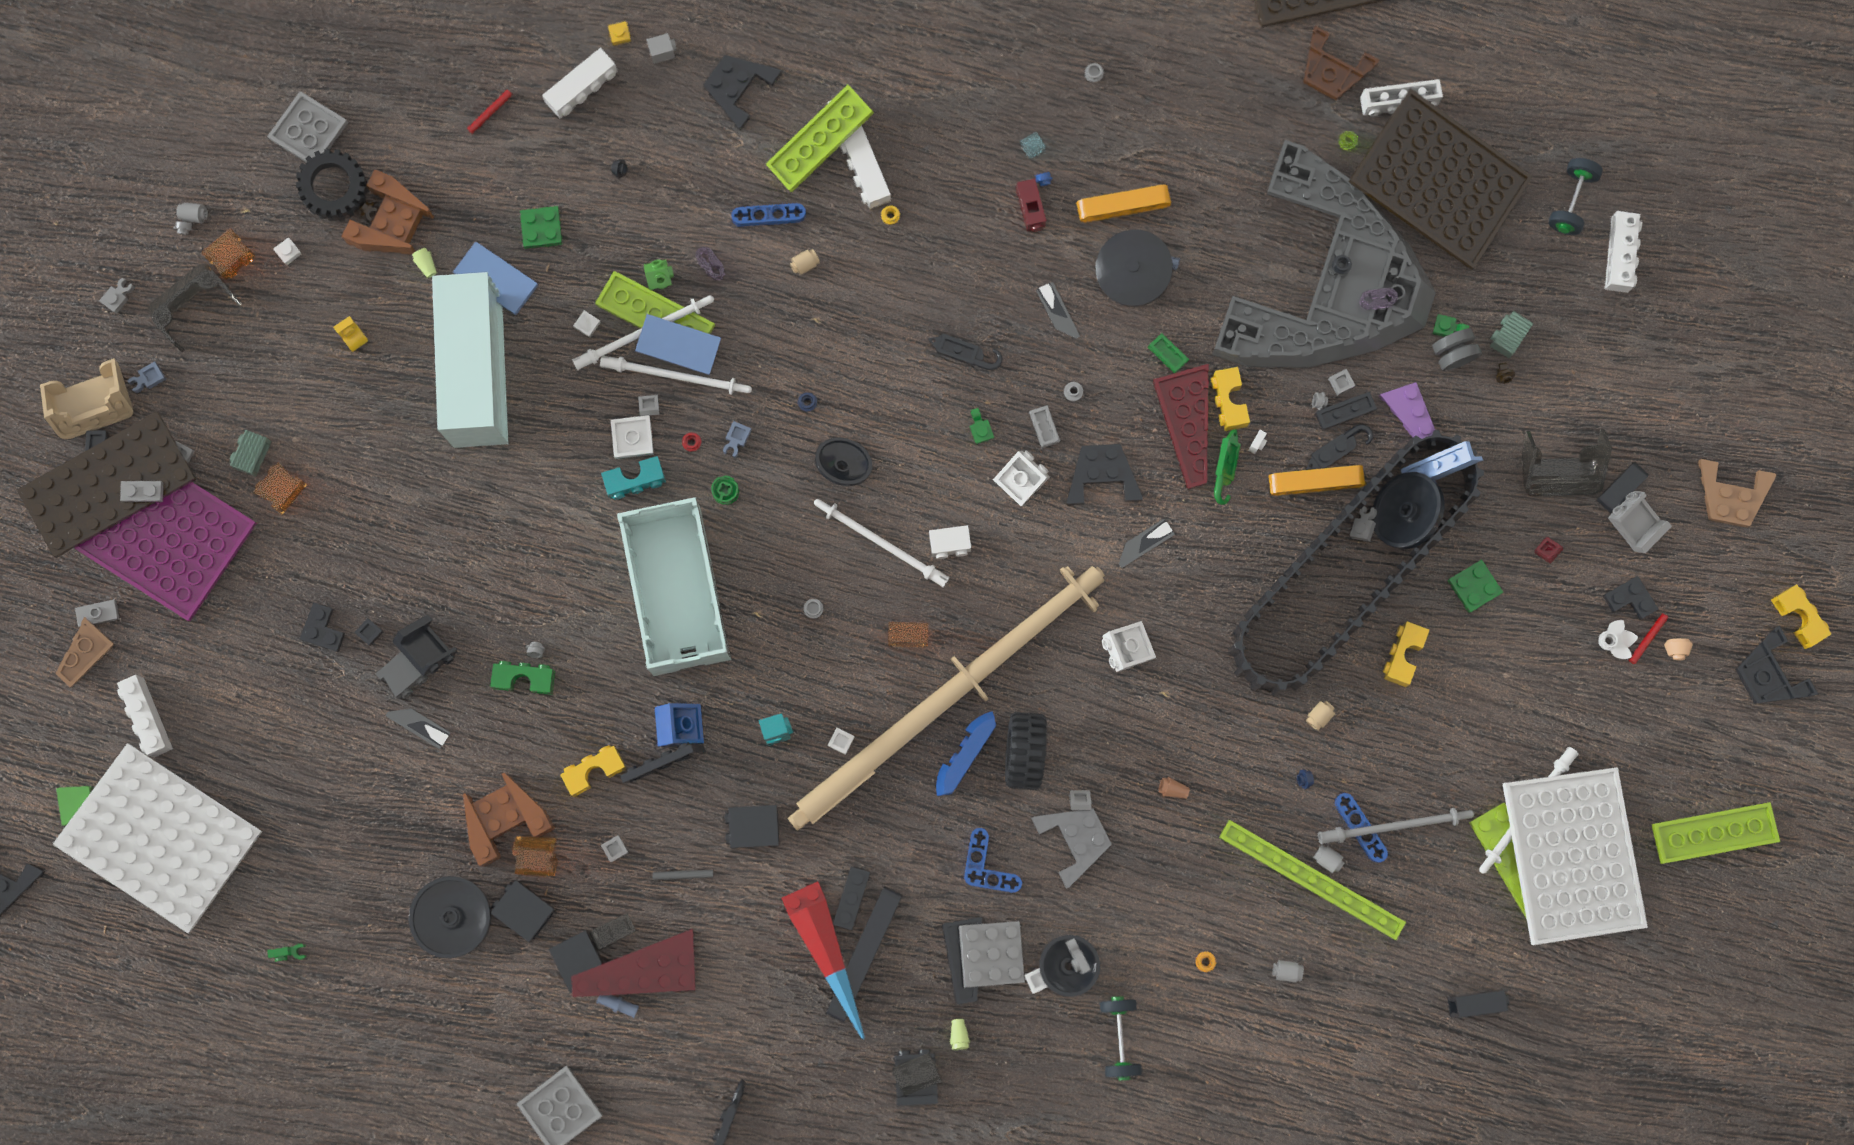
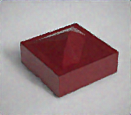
M1546 537L1534 551L1536 555L1551 564L1563 551V546Z

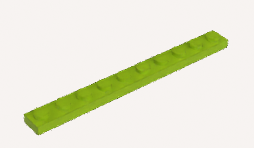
M1228 820L1219 836L1220 839L1394 940H1397L1406 923L1231 820Z

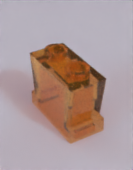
M231 228L201 252L211 264L215 265L225 280L234 277L240 268L250 264L255 257V254L240 242L241 239Z
M278 462L276 465L271 466L267 472L268 475L256 484L253 493L272 503L271 507L283 515L307 484L297 476L294 478Z
M889 622L888 646L928 647V623Z
M516 836L512 849L513 856H517L514 874L555 876L558 865L555 854L556 838Z

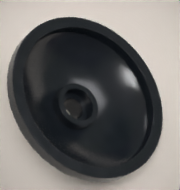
M842 437L830 438L822 442L816 450L815 464L818 471L827 480L837 485H859L869 477L872 471V459L868 451L851 439Z
M1063 935L1053 939L1046 945L1040 956L1039 970L1044 983L1050 990L1061 996L1074 997L1086 993L1094 986L1100 973V959L1093 945L1086 939L1076 935ZM1075 939L1091 969L1084 974H1081L1080 971L1076 972L1073 965L1070 970L1065 969V963H1071L1074 960L1066 945V942Z

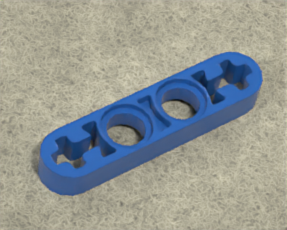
M799 203L735 208L731 217L733 223L740 227L802 222L806 217V211L804 206ZM789 209V213H795V210L799 209L801 213L799 217H796L795 214H789L790 218H787L786 210ZM781 210L784 213L783 217L780 219L774 218V211ZM762 211L765 216L762 220H757L754 218V214ZM748 212H751L752 220H749L748 217H742L741 221L738 220L739 213H742L743 216H749Z
M1342 793L1336 797L1335 806L1350 829L1371 826L1350 794ZM1341 797H1342L1343 799H1348V800H1349V802L1347 803L1348 807H1349L1350 809L1354 807L1355 810L1349 812V813L1346 815V814H1345V811H1348V809H1347V807H1346L1345 805H1344V806H1341V805H1340V803L1342 802ZM1352 814L1360 816L1361 822L1358 825L1351 823L1350 817ZM1376 833L1371 834L1372 839L1370 842H1365L1361 836H1356V839L1371 861L1379 863L1387 858V849ZM1376 841L1377 844L1374 847L1376 850H1382L1381 858L1374 857L1375 850L1373 847L1368 849L1367 846Z

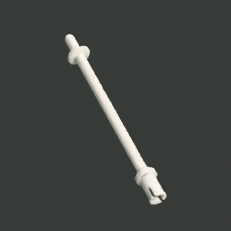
M707 296L697 302L692 298L691 305L662 319L673 322L694 311L700 314L699 309L711 304L714 298L713 296ZM642 328L598 350L589 349L587 353L575 359L573 358L572 361L576 369L579 370L591 363L596 364L599 357L638 339Z
M603 355L600 361V367L615 369L620 373L624 370H630L728 389L730 395H733L734 391L751 393L752 388L748 385L735 383V378L727 382L630 363L624 360V357L614 358Z
M820 499L814 501L816 507L828 513L826 519H830L833 516L923 572L925 579L934 581L942 588L948 582L950 577L935 569L934 565L926 566L836 510V503L831 507Z
M1567 747L1560 759L1554 762L1555 769L1549 777L1567 773L1570 769L1569 766L1579 755L1578 752L1571 747ZM1509 828L1493 851H1485L1487 859L1480 867L1481 873H1486L1494 862L1501 863L1502 860L1499 855L1512 839L1511 828Z

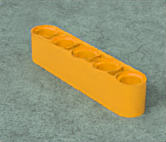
M1157 185L1079 200L1076 204L1080 222L1085 223L1163 209L1171 206L1168 186Z
M1362 465L1282 472L1268 476L1272 496L1365 486Z

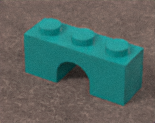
M658 456L639 461L641 471L635 479L625 478L620 467L602 472V478L609 498L618 500L631 492L632 494H638L648 487L652 489L661 487L662 483H665L666 480Z
M782 713L759 720L764 740L768 746L791 739L790 734L793 733L791 723L788 717L784 718Z

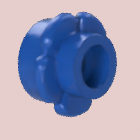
M1050 172L1035 176L1036 183H1039V186L1051 184L1050 180L1053 179Z

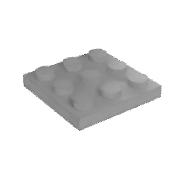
M300 91L267 137L307 162L305 158L308 156L311 158L315 157L314 152L319 150L320 154L325 153L324 149H330L348 124V121Z
M1019 921L959 926L964 988L1025 983Z
M565 1066L517 1103V1106L545 1145H565L603 1116L568 1066Z

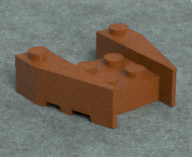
M374 169L366 186L372 194L384 200L370 228L349 220L341 237L347 244L363 251L398 252L412 255L416 251L409 243L423 215L432 219L434 216L427 206L396 179Z
M502 773L507 784L506 786L476 802H473L469 794H463L470 849L478 865L481 867H485L502 858L493 840L512 829L527 823L533 837L537 839L555 829L547 812L506 773Z

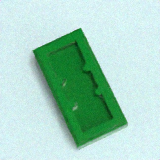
M1163 333L1148 346V349L1173 373H1177L1189 361Z

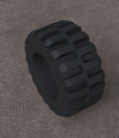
M1014 712L1010 716L1005 761V784L1009 788L1038 790L1041 788L1047 745V719L1043 714Z

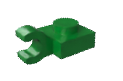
M1437 314L1432 334L1445 337L1457 331L1469 329V325L1455 324L1457 318Z
M979 408L971 410L970 413L974 424L969 427L975 444L994 439L988 419L982 421Z
M297 944L293 947L267 950L268 958H275V962L288 960L287 956L305 959L307 955H299L298 950L306 947V945Z

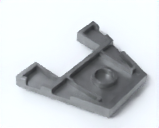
M1094 808L1091 810H1078L1031 818L1039 835L1058 826L1076 861V864L1058 872L1066 889L1112 845Z

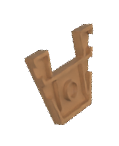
M1700 459L1698 465L1701 468V481L1705 489L1704 497L1708 519L1748 528L1776 478V474L1757 471L1754 489L1716 482L1719 462Z

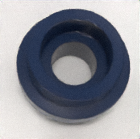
M803 393L798 398V406L801 410L810 412L816 408L817 398L812 393ZM810 400L811 404L805 405L804 401Z
M1302 769L1297 775V783L1303 789H1309L1314 784V777L1310 770Z

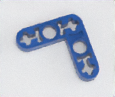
M983 828L975 829L970 837L964 874L965 882L970 886L1009 893L1019 891L1022 886L1019 876L984 869L989 834ZM979 832H982V835L985 836V840L983 839L980 846H984V850L972 848V844L977 845V839L974 838V835H978ZM975 851L982 854V860L978 863L971 860V854ZM975 871L977 876L982 877V872L986 873L984 878L985 885H981V880L978 879L972 883L971 879L967 878V875ZM994 874L999 878L996 886L988 884L987 878L989 875ZM1002 876H1006L1005 881H1011L1012 878H1015V882L1019 883L1014 889H1010V885L1004 884V888H1000Z

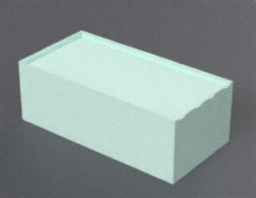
M488 272L432 276L438 431L454 448L508 444L503 306L497 302L496 297H500V291L498 288H495L496 285L492 283L493 280L488 276Z

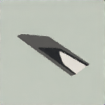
M1051 282L1036 289L1055 329L1074 338L1080 337L1054 283Z
M1166 520L1159 521L1126 542L1119 562L1121 568L1175 535Z
M413 709L389 711L386 714V717L438 749L442 747L450 735L449 731Z

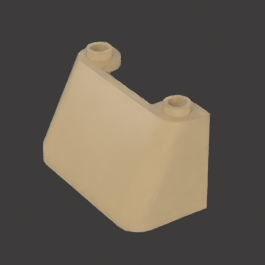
M115 358L103 362L99 368L101 376L67 388L59 381H49L40 385L44 418L60 438L71 439L86 434V431L100 429L133 415L132 403L120 366Z

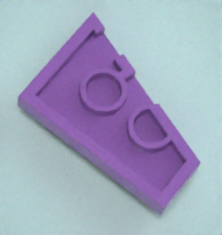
M1416 382L1379 395L1381 400L1385 401L1390 407V411L1400 419L1412 437L1417 435L1423 439L1435 430Z

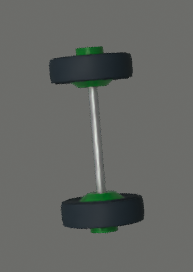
M1573 158L1570 160L1567 166V173L1572 178L1579 180L1569 211H1554L1550 215L1548 224L1552 229L1567 235H1578L1582 232L1585 222L1580 216L1572 213L1582 182L1593 183L1600 180L1603 172L1601 165L1585 158Z
M1124 996L1111 997L1112 1001L1100 1002V1011L1117 1015L1121 1062L1105 1066V1076L1108 1078L1118 1077V1080H1130L1131 1076L1142 1075L1141 1064L1125 1062L1121 1014L1137 1010V1003L1134 999L1124 1000Z

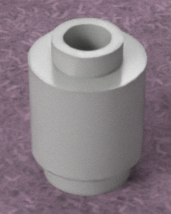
M183 203L177 207V218L183 222L203 223L208 217V211L203 204Z
M1321 845L1313 856L1318 864L1331 873L1334 871L1339 872L1345 863L1342 861L1343 856L1329 846Z
M1278 960L1277 964L1274 963L1273 976H1276L1278 981L1296 983L1297 981H1302L1304 968L1298 962Z

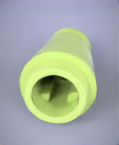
M423 248L412 254L414 257L413 261L427 278L437 274L430 251Z
M964 1019L952 1020L950 1045H952L953 1050L968 1049L970 1039Z

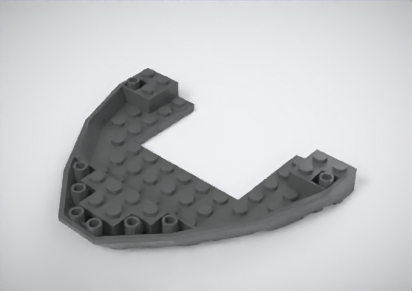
M1285 140L1276 162L1267 194L1339 217L1307 318L1305 320L1232 296L1212 355L1246 367L1311 368L1375 352L1425 328L1436 292L1409 243L1375 202L1350 184L1348 177L1330 166L1306 147ZM1345 255L1350 258L1352 267L1348 273L1338 274L1333 270L1332 262L1335 257ZM1343 263L1338 264L1340 268L1345 267Z

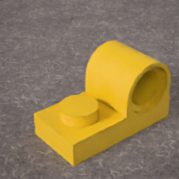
M350 316L334 326L336 332L342 337L352 352L368 342L366 336Z

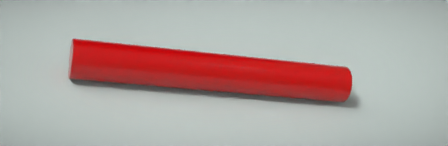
M507 89L467 130L473 134L512 96V93Z
M1663 613L1660 615L1634 651L1632 657L1629 658V662L1632 664L1637 663L1669 618Z

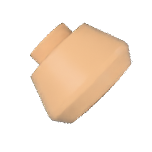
M1678 638L1667 640L1664 646L1668 655L1673 657V660L1679 661L1685 660V657L1689 656L1693 643L1689 639Z

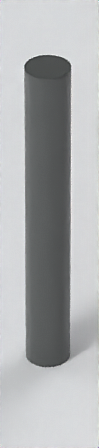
M713 870L653 872V880L714 877Z

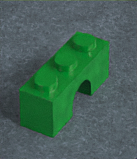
M499 661V664H493L490 687L494 690L514 691L516 680L520 677H528L531 682L530 691L532 693L553 695L556 671L550 669V665L539 664L538 667H531L529 663H519V666L511 665V662Z

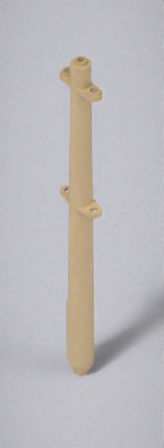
M1068 566L1062 567L1060 572L1069 583L1066 588L965 668L953 656L951 661L960 672L798 801L796 804L799 809L787 818L797 831L809 821L814 824L875 774L874 770L972 688L986 702L988 697L978 683L1078 599L1081 598L1092 612L1097 611L1099 604L1093 597L1089 598L1088 594L1104 582L1103 577L1105 575L1099 567L1094 568L1091 566L1075 580L1072 570Z

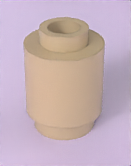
M812 249L791 258L792 263H790V266L795 274L799 273V275H802L817 267L816 264L820 263Z
M1320 701L1308 714L1306 722L1318 731L1320 728H1324L1335 715L1333 712L1335 708L1327 701L1324 703Z

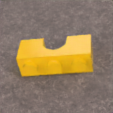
M1238 367L1215 371L1211 378V385L1213 389H1216L1217 393L1215 404L1217 408L1220 407V425L1224 426L1225 431L1248 427L1250 419L1246 404L1235 405L1229 399V393L1240 390L1242 386Z
M1797 584L1771 599V602L1781 616L1790 612L1800 615L1802 625L1800 629L1794 632V635L1804 649L1814 646L1831 635L1828 624L1819 617L1816 607L1810 604L1806 598L1805 591L1798 587Z
M1408 621L1403 626L1400 625L1396 632L1398 640L1396 644L1393 643L1389 652L1392 655L1390 662L1387 661L1383 669L1385 680L1404 687L1410 685L1417 666L1406 661L1404 657L1405 650L1407 648L1417 651L1421 650L1424 647L1429 629Z
M605 746L599 750L600 753L596 756L589 755L581 760V764L577 766L573 764L564 769V773L560 775L571 796L576 797L592 788L588 781V775L595 768H602L608 778L627 769L615 746Z

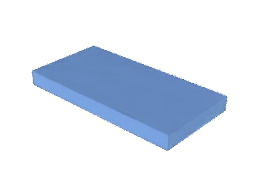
M477 242L473 244L453 271L454 274L488 272V276L493 280L492 283L496 285L495 288H498L500 291V297H496L497 302L514 315L519 312L538 286L535 281Z
M647 314L635 351L710 375L721 338Z

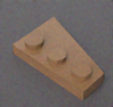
M84 617L56 675L69 687H73L115 644Z

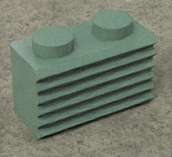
M1515 311L1510 315L1506 314L1500 322L1503 325L1500 331L1496 329L1490 338L1493 340L1490 347L1507 358H1510L1515 353L1533 325L1531 321Z
M245 430L244 434H241L238 438L237 444L239 446L236 452H233L230 456V466L256 477L271 441L264 436Z

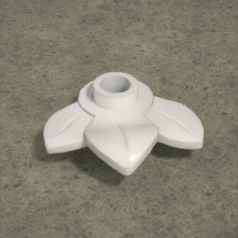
M1617 620L1609 624L1607 631L1601 633L1598 639L1601 648L1611 651L1613 656L1618 659L1631 658L1632 655L1628 647L1638 639V636L1634 633L1624 630L1625 624L1623 620ZM1606 638H1609L1611 640L1610 644H1607L1605 642Z

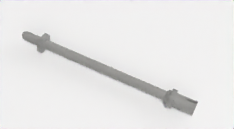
M1451 808L1449 814L1349 830L1336 827L1335 830L1318 832V839L1322 845L1331 842L1343 843L1349 837L1449 821L1456 826L1459 824L1458 820L1473 818L1474 811L1457 812L1455 808Z

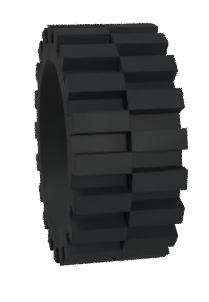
M324 149L325 153L320 154L318 150L314 152L315 157H306L307 163H301L299 166L301 172L296 174L298 180L296 188L298 189L299 197L312 214H317L323 220L326 217L329 221H335V218H339L341 221L345 220L344 216L348 214L352 217L355 215L353 213L354 210L357 209L359 211L361 202L365 203V193H368L367 180L361 166L346 152L342 154L337 149L334 152H331L330 149ZM330 167L345 171L350 178V186L347 193L342 198L334 201L319 198L313 190V182L316 175L323 169Z

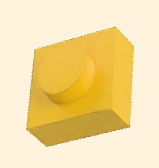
M626 21L608 25L613 46L631 42Z

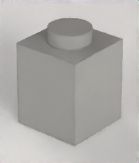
M668 33L646 39L653 64L675 58L674 51L677 48L674 39L670 40Z

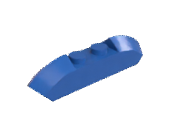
M993 711L979 716L965 729L970 734V737L965 736L960 744L963 748L959 754L955 752L949 763L952 765L948 766L943 763L939 770L936 782L937 796L950 795L955 791L996 728Z

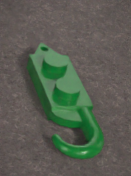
M1232 429L1228 436L1223 438L1214 488L1215 500L1220 505H1226L1231 497L1227 495L1226 499L1223 500L1221 493L1223 486L1230 485L1234 481L1241 446L1238 443L1236 429Z

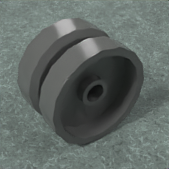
M1471 328L1445 336L1432 345L1435 355L1443 356L1439 360L1442 371H1449L1464 366L1482 355L1479 345L1472 344L1476 337Z

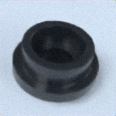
M624 159L614 160L611 166V173L617 178H622L626 175L628 166Z
M1345 255L1335 257L1332 262V268L1338 274H1346L1352 267L1350 258ZM1343 263L1345 267L1340 268L1338 264Z

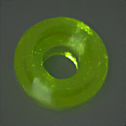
M1345 131L1339 137V145L1345 150L1354 149L1358 143L1357 135L1351 131ZM1345 138H1350L1352 142H1347Z

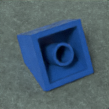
M669 703L655 707L658 747H674L687 742L690 744L704 743L701 704Z

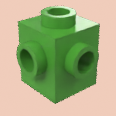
M654 260L649 264H644L649 290L656 288L664 289L672 285L671 278L674 277L672 266H668L666 260Z

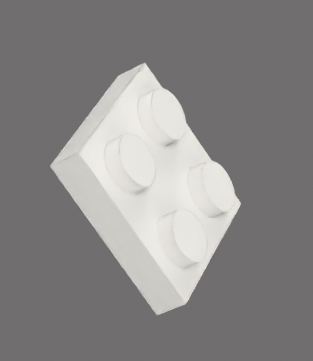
M649 415L611 420L615 459L654 455Z

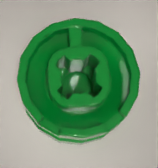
M724 475L723 477L716 478L711 486L714 499L721 505H730L739 497L738 484L730 476Z

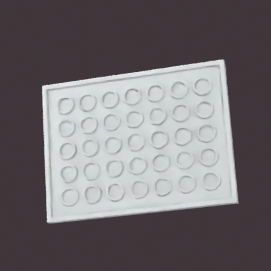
M127 743L53 845L190 934L262 831Z
M1618 767L1504 783L1503 789L1531 945L1648 928Z

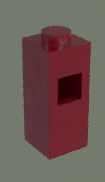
M1034 178L1017 182L1016 192L1026 230H1032V232L1041 231L1046 227V217L1036 180Z

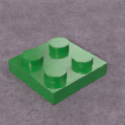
M558 206L520 210L524 249L563 245Z
M1482 559L1447 580L1468 613L1503 593Z

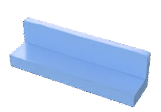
M1465 441L1402 468L1401 473L1418 472L1425 474L1435 481L1483 461L1482 456H1474L1470 442Z

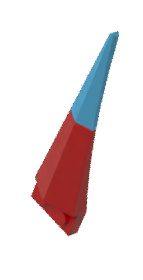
M816 882L781 899L804 943L860 1037L864 1039V1033L827 900L819 882Z

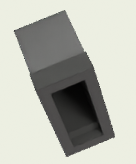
M402 652L376 673L380 680L387 682L395 697L400 700L410 696L413 692L412 689L417 685L420 686L428 679L427 676L430 674L422 676Z

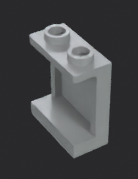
M1633 491L1626 496V500L1621 505L1613 509V513L1608 519L1634 552L1646 553L1672 526L1668 521L1660 520L1644 499L1647 496L1645 492Z

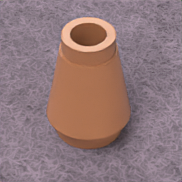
M1163 777L1158 792L1162 793L1163 796L1187 799L1190 791L1189 787L1170 777Z

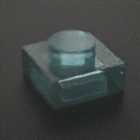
M1037 132L1020 141V145L1029 159L1046 150V146Z

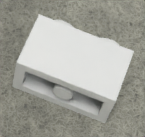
M968 525L929 530L932 557L945 559L948 558V555L956 554L957 557L968 555L967 552H971Z

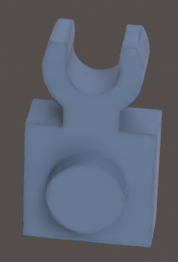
M153 362L138 371L139 377L128 379V383L132 385L137 382V386L132 390L135 393H139L145 385L148 389H151L166 380L158 364Z
M733 421L726 436V440L730 441V443L724 446L723 453L726 454L729 449H733L734 453L732 456L736 458L738 456V446H745L752 429Z

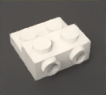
M1018 451L993 479L1020 506H1023L1050 478L1047 475L1048 469L1042 464L1038 466L1033 461L1035 459L1034 456L1028 451Z
M1142 621L1109 631L1103 635L1102 646L1105 650H1108L1110 654L1109 664L1112 668L1116 669V672L1132 668L1156 658Z

